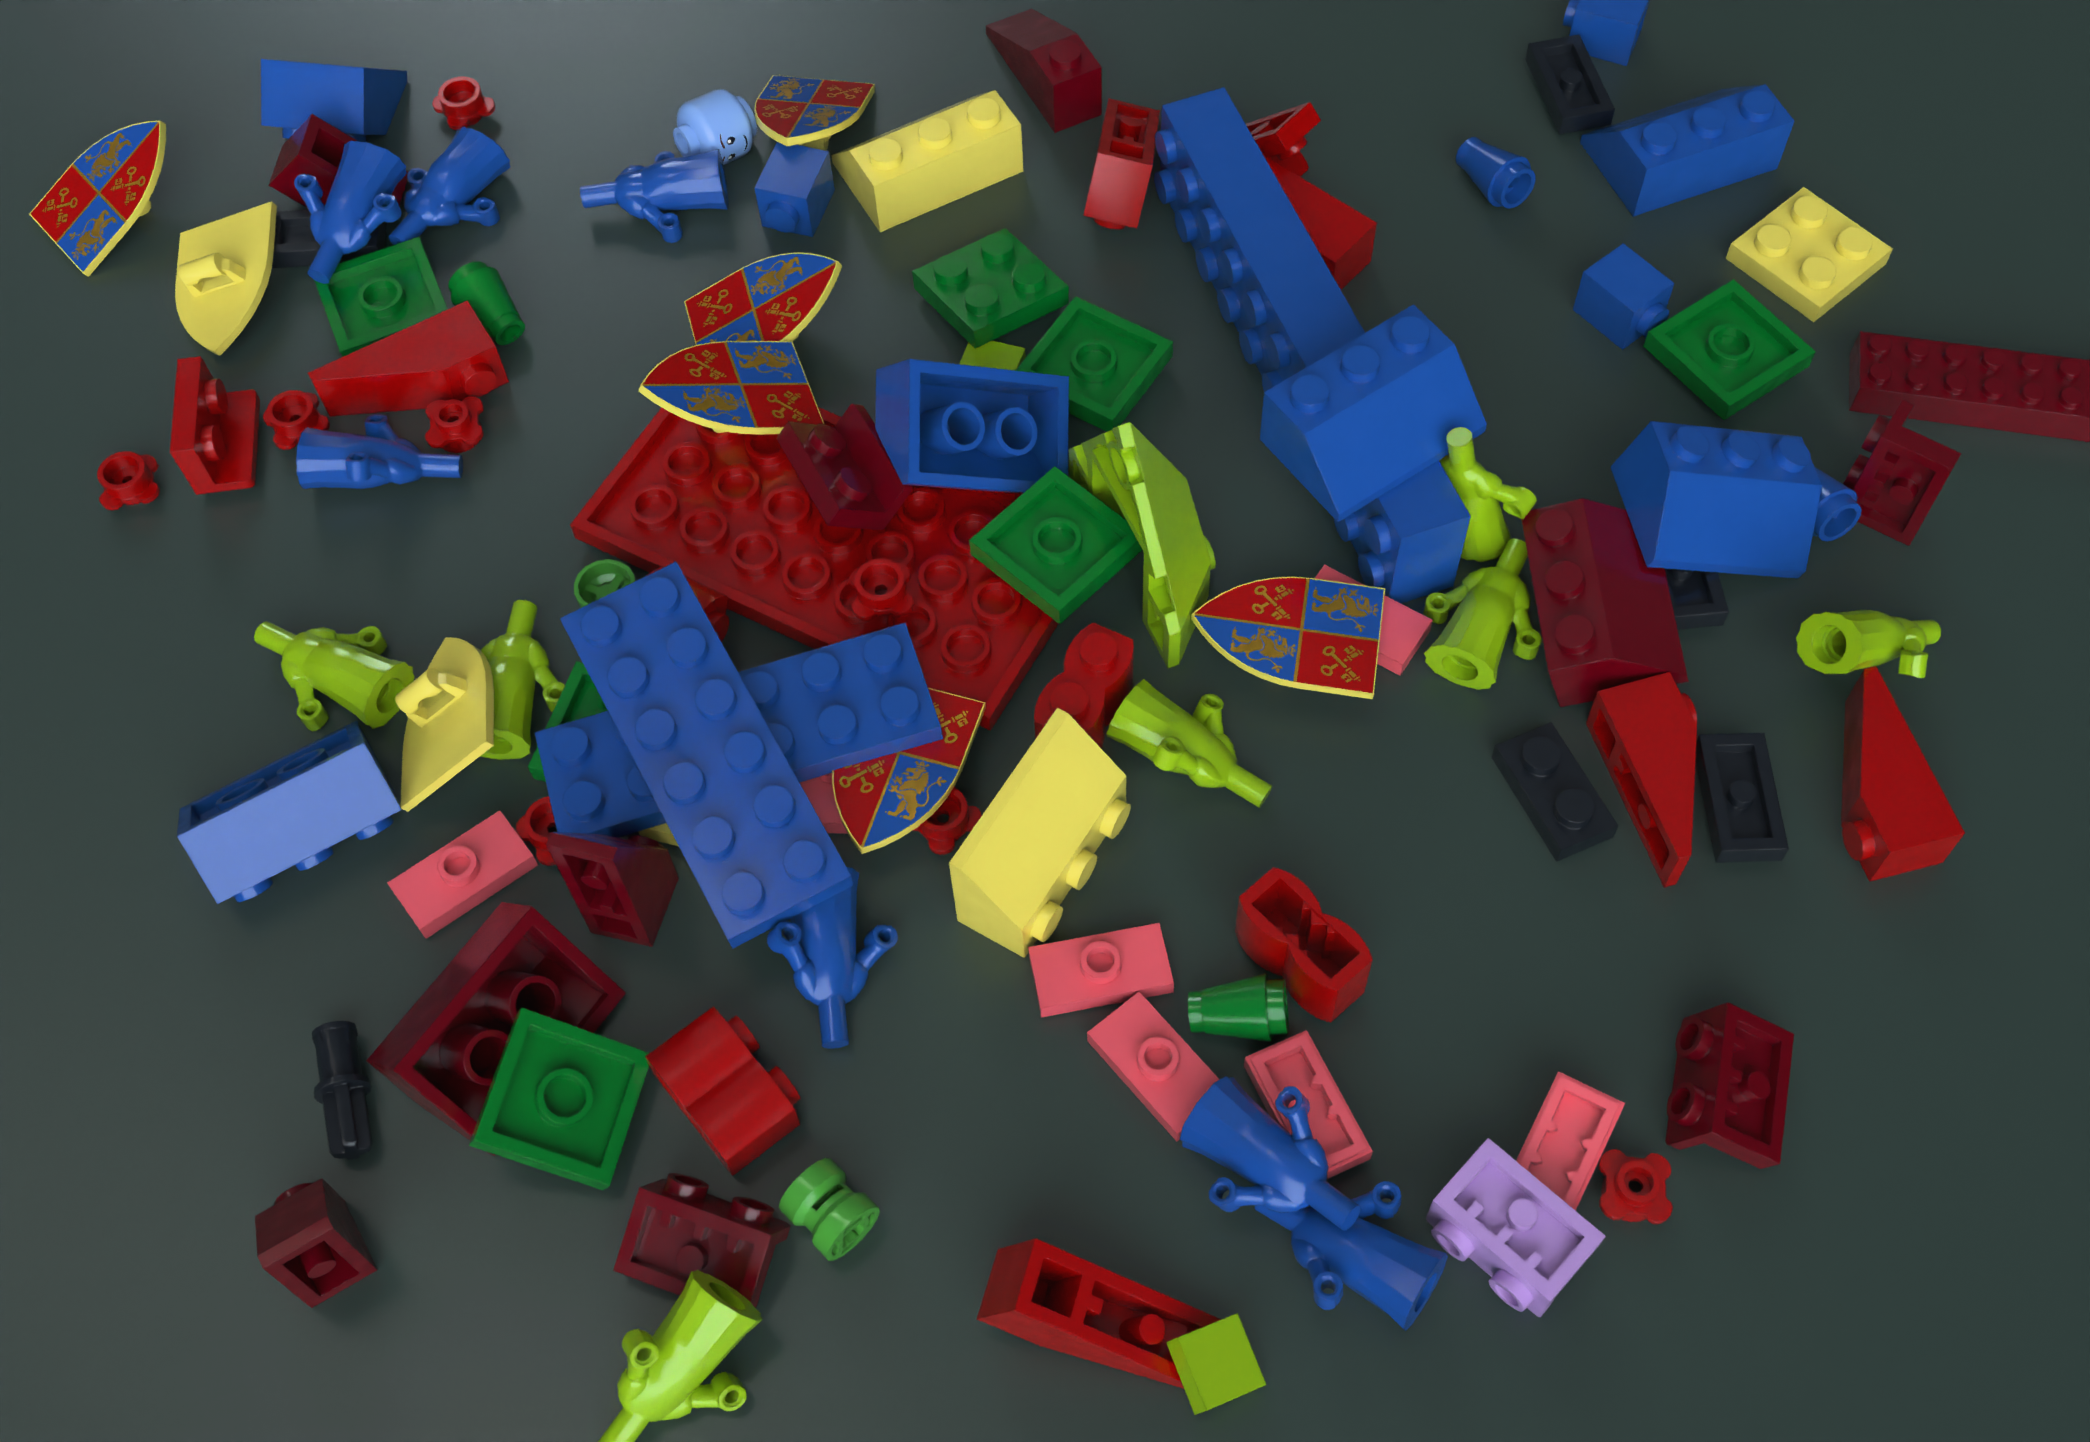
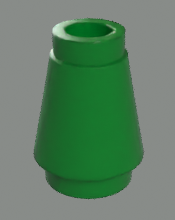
M474 261L465 264L452 275L448 283L452 304L456 306L468 300L485 330L497 344L508 345L516 341L523 334L525 324L521 320L497 269L487 267L481 261Z
M1267 973L1205 988L1202 991L1188 992V1017L1191 1033L1205 1032V1034L1272 1042L1273 1035L1289 1034V1010L1285 979L1268 980Z

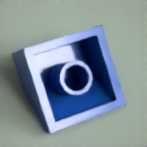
M261 59V125L282 127V138L289 139L308 117L314 114L360 142H366V135H386L407 84V71Z

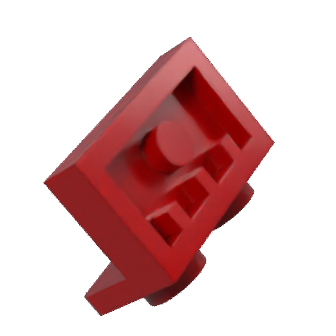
M201 356L177 359L170 454L196 495L252 488L256 480L260 398L254 389L226 392L222 380L213 378Z

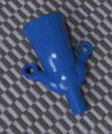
M466 127L458 129L452 142L432 163L428 172L420 168H413L408 172L407 179L411 189L406 192L404 198V207L408 215L389 235L391 243L395 245L419 237L428 226H452L459 224L460 220L477 222L483 226L495 225L500 220V214L494 201L482 197L478 198L473 205L467 204L494 179L511 168L510 160L504 150L493 139L479 131Z
M349 141L344 144L342 159L325 206L321 201L323 190L315 176L301 174L295 178L294 185L311 214L309 219L311 232L316 242L320 245L307 271L308 275L315 281L328 284L343 255L356 252L368 245L372 237L371 233L383 222L391 223L400 218L402 214L401 208L396 198L391 194L397 184L407 174L406 165L389 150L368 142Z
M719 149L703 154L677 158L670 151H663L656 155L653 164L645 167L630 165L613 182L580 186V196L584 208L619 204L630 215L641 220L646 219L662 234L663 239L669 243L678 242L682 238V227L676 214H664L661 211L729 209L727 181Z
M372 414L365 419L366 435L323 431L307 427L301 433L297 445V476L299 484L303 489L319 487L367 489L388 483L399 485L418 481L422 477L462 478L463 475L462 455L422 453L412 442L399 438L389 425L387 416L383 414Z
M849 867L847 869L851 874L853 886L791 918V922H779L767 935V944L770 949L776 953L783 954L793 969V980L798 991L806 1000L818 1006L822 1047L827 1049L841 1048L849 1044L845 1004L855 999L868 979V970L898 940L897 931L892 926L877 925L864 937L865 947L856 954V903L859 872Z
M1225 1076L1215 1082L1196 1103L1183 1124L1180 1135L1182 1147L1206 1156L1241 1176L1254 1186L1241 1187L1229 1178H1218L1209 1190L1210 1201L1225 1212L1236 1211L1241 1206L1265 1205L1268 1210L1278 1213H1289L1311 1206L1343 1231L1348 1230L1359 1217L1361 1207L1327 1182L1329 1167L1326 1153L1318 1140L1313 1139L1308 1120L1310 1110L1308 1099L1296 1087L1288 1086L1279 1093L1275 1100L1277 1110L1290 1122L1291 1135L1242 1089L1234 1077L1229 1078ZM1296 1100L1295 1105L1288 1108L1290 1102ZM1229 1190V1195L1222 1199L1224 1192Z
M1389 1181L1380 1182L1373 1190L1351 1199L1361 1207V1212L1356 1222L1346 1231L1340 1229L1311 1206L1297 1212L1278 1213L1268 1210L1265 1205H1255L1256 1211L1291 1231V1246L1295 1259L1303 1268L1308 1269L1313 1284L1314 1301L1317 1306L1324 1310L1334 1309L1340 1303L1343 1296V1284H1345L1388 1314L1406 1331L1426 1305L1446 1265L1447 1253L1422 1246L1363 1220L1372 1214H1376L1382 1219H1390L1398 1212L1401 1206V1191L1396 1184ZM1388 1198L1392 1201L1386 1203L1383 1202L1382 1199ZM1326 1288H1330L1334 1290V1292L1327 1294L1324 1293L1323 1290Z

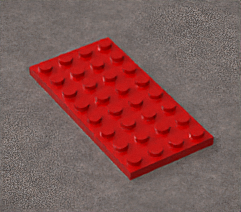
M662 407L570 524L576 539L649 573L659 567H666L677 561L685 576L727 595V609L813 649L906 622L927 687L986 702V709L979 726L990 731L1058 626L1055 620L970 554L969 540L1022 494L913 485L912 492L884 530L827 526L776 438L779 434L716 433L712 428L685 420ZM818 407L824 424L835 427L841 416ZM882 558L905 564L911 574L906 587L907 593L913 597L914 607L912 611L902 617H897L891 613L888 615H876L869 621L858 619L852 611V604L857 598L856 589L851 587L849 581L851 572L873 559ZM885 589L876 591L879 595L887 592Z

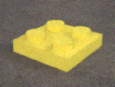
M1803 187L1733 241L1729 247L1726 259L1812 322H1815L1886 265L1893 248Z

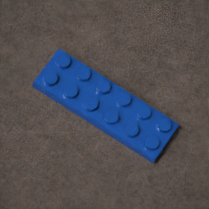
M677 561L560 618L732 949L774 928L779 922H785L854 885L851 874Z
M906 622L738 672L799 783L830 774L832 770L943 739L941 725ZM608 711L535 732L557 832L604 834L619 838L666 823Z

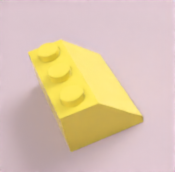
M996 90L970 97L831 155L833 165L879 232H883L1024 171L1021 123Z
M1059 708L1055 710L949 862L957 921L1023 958L1028 954V947L1033 946L1037 939L1044 943L1051 937L1063 913V907L1060 904L1072 887L1080 890L1086 884L1097 862V855L1094 853L1106 836L1114 839L1120 833L1131 809V805L1126 803V775L1069 713Z

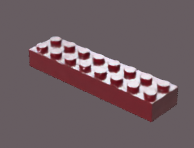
M1860 331L1851 350L1849 362V411L1893 416L1904 399L1915 404L1908 419L2090 442V360Z

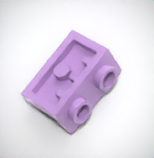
M1489 1138L1433 1199L1426 1220L1434 1227L1431 1230L1433 1238L1446 1252L1460 1261H1465L1469 1257L1491 1276L1488 1281L1490 1287L1506 1304L1520 1312L1528 1308L1538 1317L1545 1313L1555 1297L1606 1237Z

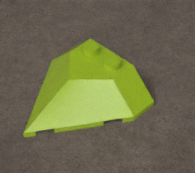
M1128 422L1068 449L1069 477L1125 518L1144 552L1142 621L1169 669L1180 664L1196 627L1191 620V614L1205 604L1209 597L1210 571L1215 569L1216 560L1208 539L1203 535L1187 479L1131 422Z

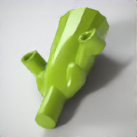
M1463 427L1454 428L1446 437L1449 455L1439 461L1471 515L1461 558L1477 562L1497 559L1502 554L1507 542L1512 539L1499 501L1504 503L1503 509L1508 514L1524 519L1536 504L1537 499L1529 489L1503 484L1496 474L1487 471L1475 459L1471 431Z
M1516 538L1510 539L1495 567H1482L1475 570L1462 580L1460 586L1445 594L1435 592L1427 597L1423 615L1432 619V623H1445L1449 611L1459 605L1436 641L1424 652L1425 662L1434 673L1455 684L1475 690L1491 688V685L1496 683L1498 665L1512 622H1514L1517 633L1512 648L1513 653L1526 660H1532L1537 656L1542 639L1541 635L1532 628L1528 615L1530 594L1526 584L1519 577L1528 557L1526 542Z
M517 600L513 603L506 634L492 639L481 649V652L486 656L493 675L494 746L480 757L505 760L521 759L530 754V729L536 681L544 689L543 697L551 712H553L565 686L550 671V663L546 651L538 641L531 637L538 608L534 603L527 600Z
M1860 609L1839 613H1813L1801 623L1800 631L1796 636L1798 644L1797 653L1806 666L1824 674H1847L1854 670L1882 665L1900 657L1898 674L1925 678L1928 653L1922 651L1926 645L1934 644L1940 639L1941 628L1934 620L1910 621L1906 618L1889 616L1874 610Z
M265 621L257 627L254 634V640L257 644L282 655L281 668L283 676L291 688L295 689L298 697L297 715L310 731L321 729L329 719V715L320 701L315 699L313 688L333 699L355 714L366 725L375 729L384 726L400 710L396 704L395 697L412 683L415 678L413 667L408 666L406 662L380 656L386 649L387 642L380 630L375 626L364 627L354 634L336 633L333 629L321 627L309 629L295 635L271 622Z
M1143 679L1125 697L1109 724L1106 733L1107 737L1142 754L1153 761L1155 766L1161 770L1188 775L1197 786L1205 788L1226 787L1258 808L1262 806L1273 787L1237 764L1233 743L1223 731L1222 709L1224 703L1215 694H1205L1202 696L1192 716Z
M699 1270L691 1271L682 1293L656 1329L653 1337L648 1332L640 1329L630 1330L623 1337L622 1348L627 1356L628 1364L627 1368L621 1373L617 1383L618 1398L623 1408L598 1442H635L649 1422L678 1419L690 1414L692 1408H721L724 1411H734L740 1408L746 1401L747 1394L744 1386L735 1375L721 1372L713 1377L710 1384H700L713 1372L741 1339L763 1320L760 1316L761 1313L748 1299L723 1281Z

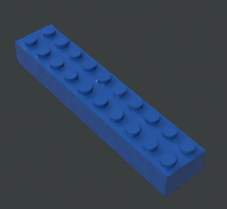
M1223 87L1162 105L1161 130L1155 133V144L1160 157V171L1154 173V183L1158 197L1163 204L1169 203L1173 209L1178 234L1184 243L1190 242L1195 250L1200 276L1204 282L1211 281L1217 291V301L1221 315L1225 322H1233L1239 332V342L1243 356L1248 364H1256L1262 375L1263 391L1269 390L1364 334V329L1226 89ZM1437 461L1343 520L1337 522L1334 519V523L1341 539L1344 542L1351 541L1356 550L1359 570L1366 586L1385 588V596L1402 604L1454 586L1471 515L1440 461Z

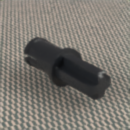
M332 1021L322 1024L312 1031L320 1081L314 1087V1098L317 1102L323 1104L329 1153L334 1158L353 1160L360 1158V1155L369 1152L372 1148L373 1141L366 1095L371 1092L372 1086L371 1080L362 1074L356 1038L358 1033L355 1023L350 1021Z

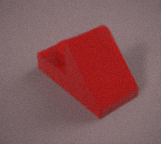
M1311 102L1246 123L1247 128L1264 156L1300 177L1308 170V163L1300 150L1308 142L1305 135L1321 121Z

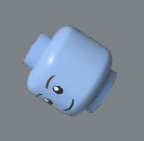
M718 89L689 100L679 108L677 112V128L673 130V137L676 147L683 157L719 149L723 164L725 165L745 156L751 150L753 137L757 132V124L749 104L742 97L735 96L727 90Z

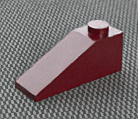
M1032 8L986 25L987 36L1054 133L1102 115V67L1076 32Z
M551 832L546 846L590 932L653 947L679 879L668 849L651 838L639 835H632L626 840L604 834Z

